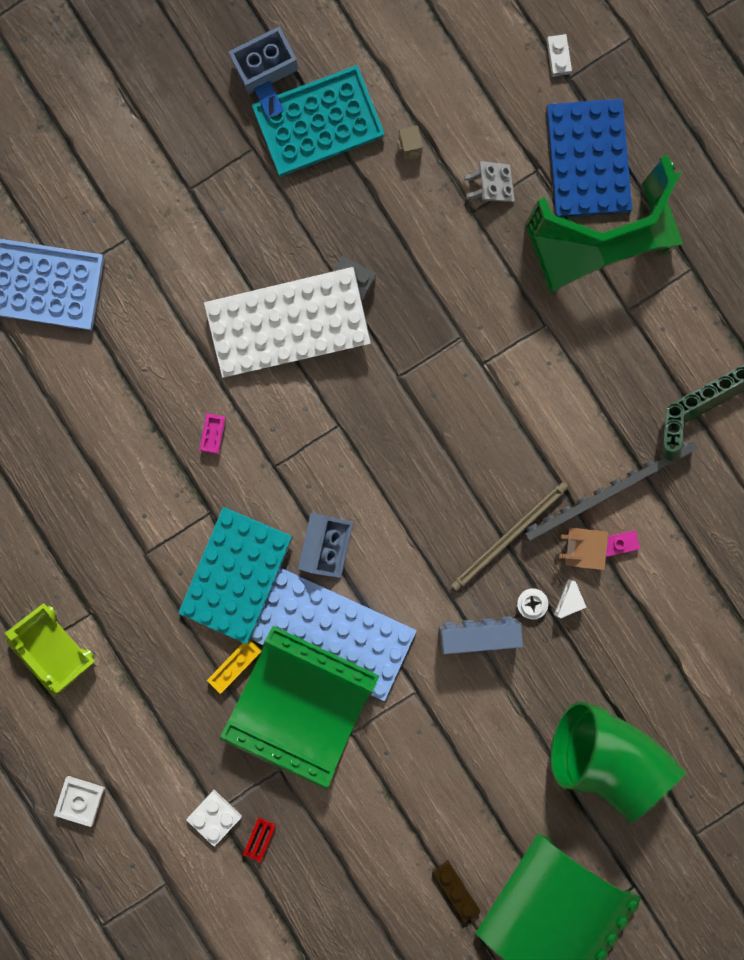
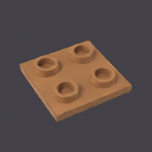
M569 527V535L561 534V538L568 539L567 554H559V558H566L565 566L605 570L609 532Z

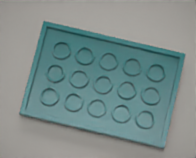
M358 65L277 95L284 111L270 118L267 117L261 102L252 105L279 177L385 137L384 130Z
M223 507L178 613L238 641L249 644L293 536Z

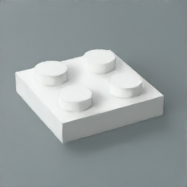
M67 776L54 816L91 827L94 824L105 787Z
M213 790L186 820L215 847L241 819L242 815L219 793Z

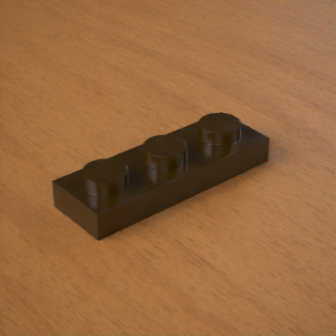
M449 860L432 870L464 922L481 912Z

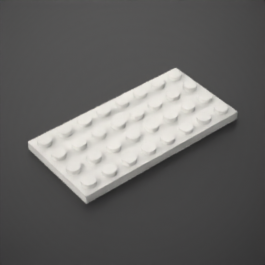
M354 267L204 302L222 378L371 344Z

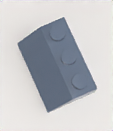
M310 513L298 569L313 574L341 578L353 522Z

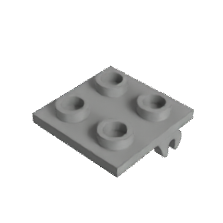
M480 161L478 162V171L464 176V181L469 180L470 182L480 178L482 181V189L466 194L467 200L482 197L483 200L511 203L515 201L510 164Z

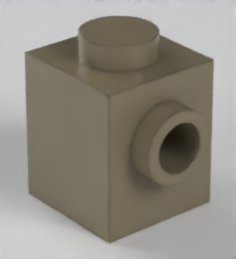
M418 125L399 129L397 146L399 153H403V158L414 159L422 155L423 146Z

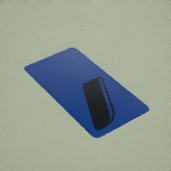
M270 81L254 88L268 118L284 111Z

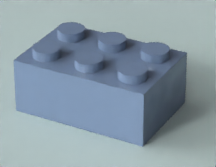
M280 26L228 51L231 62L248 95L255 92V87L270 81L272 84L298 71L297 59Z

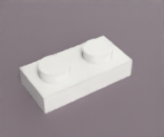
M566 34L547 37L552 77L571 74L572 68Z

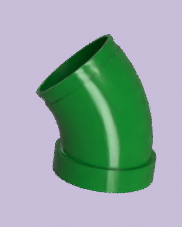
M586 702L574 703L564 712L554 733L551 748V767L556 782L566 789L581 793L592 792L598 795L622 815L629 825L633 824L687 773L678 764V761L650 736L628 722L610 715L606 709Z

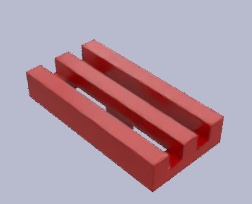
M258 817L243 856L247 855L250 859H256L258 862H261L276 824ZM262 823L264 825L261 829V832L253 848V851L251 852L249 851V848L254 839L259 824ZM267 826L271 828L258 855L256 854Z

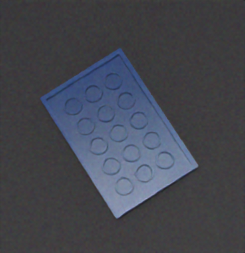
M623 99L547 104L555 216L573 217L631 212L632 200Z

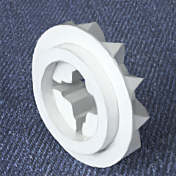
M529 588L518 597L517 607L524 617L538 619L546 613L548 599L542 591ZM531 596L534 601L540 602L534 606V612L531 606L525 605L530 602Z

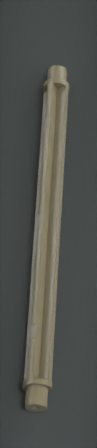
M565 482L555 486V489L513 526L509 532L499 539L462 575L457 577L452 587L456 591L462 586L464 587L466 583L560 496L564 495L569 486Z

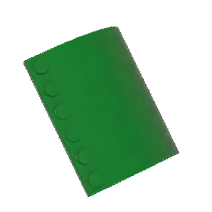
M272 625L254 669L219 740L327 790L346 742L368 696L372 695L379 675Z
M538 833L479 926L476 934L504 960H606L608 957L607 953L617 943L620 932L627 927L628 919L638 909L642 898L636 893L621 890L601 879L552 844L553 841L548 836Z

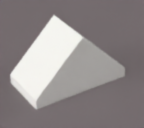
M569 579L554 615L560 618L586 608L576 582Z

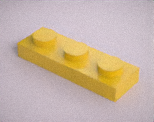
M251 640L249 644L242 643L207 681L221 694L259 655L261 650Z

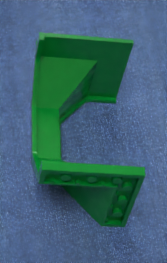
M668 155L659 158L660 162L642 182L652 211L651 215L615 229L599 232L560 218L551 212L546 197L537 200L525 225L550 294L558 292L561 287L611 264L652 250L664 249L662 252L665 255L672 252L676 247L684 245L668 203V198L682 171L674 173L675 166Z

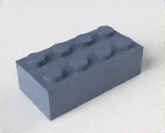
M512 616L501 617L499 621L493 620V618H484L482 622L477 623L474 620H463V624H455L454 621L443 622V626H439L441 650L444 654L523 647L521 623L512 618Z

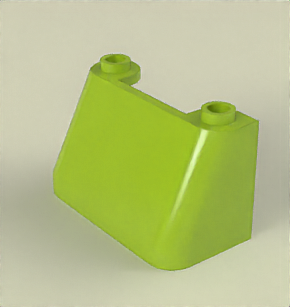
M43 603L5 633L4 639L43 686L56 697L95 662L93 660L95 657L89 649L84 650L78 647L57 623L55 618L56 611L50 605L47 607Z

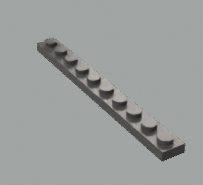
M687 441L682 442L680 458L698 449L695 441L690 443ZM662 453L660 454V459L656 461L651 459L643 464L644 468L640 470L635 468L627 472V477L622 480L619 477L609 482L611 486L605 489L602 486L594 490V495L587 498V496L576 500V505L563 507L559 510L560 514L556 516L551 514L543 519L544 522L537 526L536 523L526 528L527 532L523 533L526 540L530 541L674 461L665 459Z

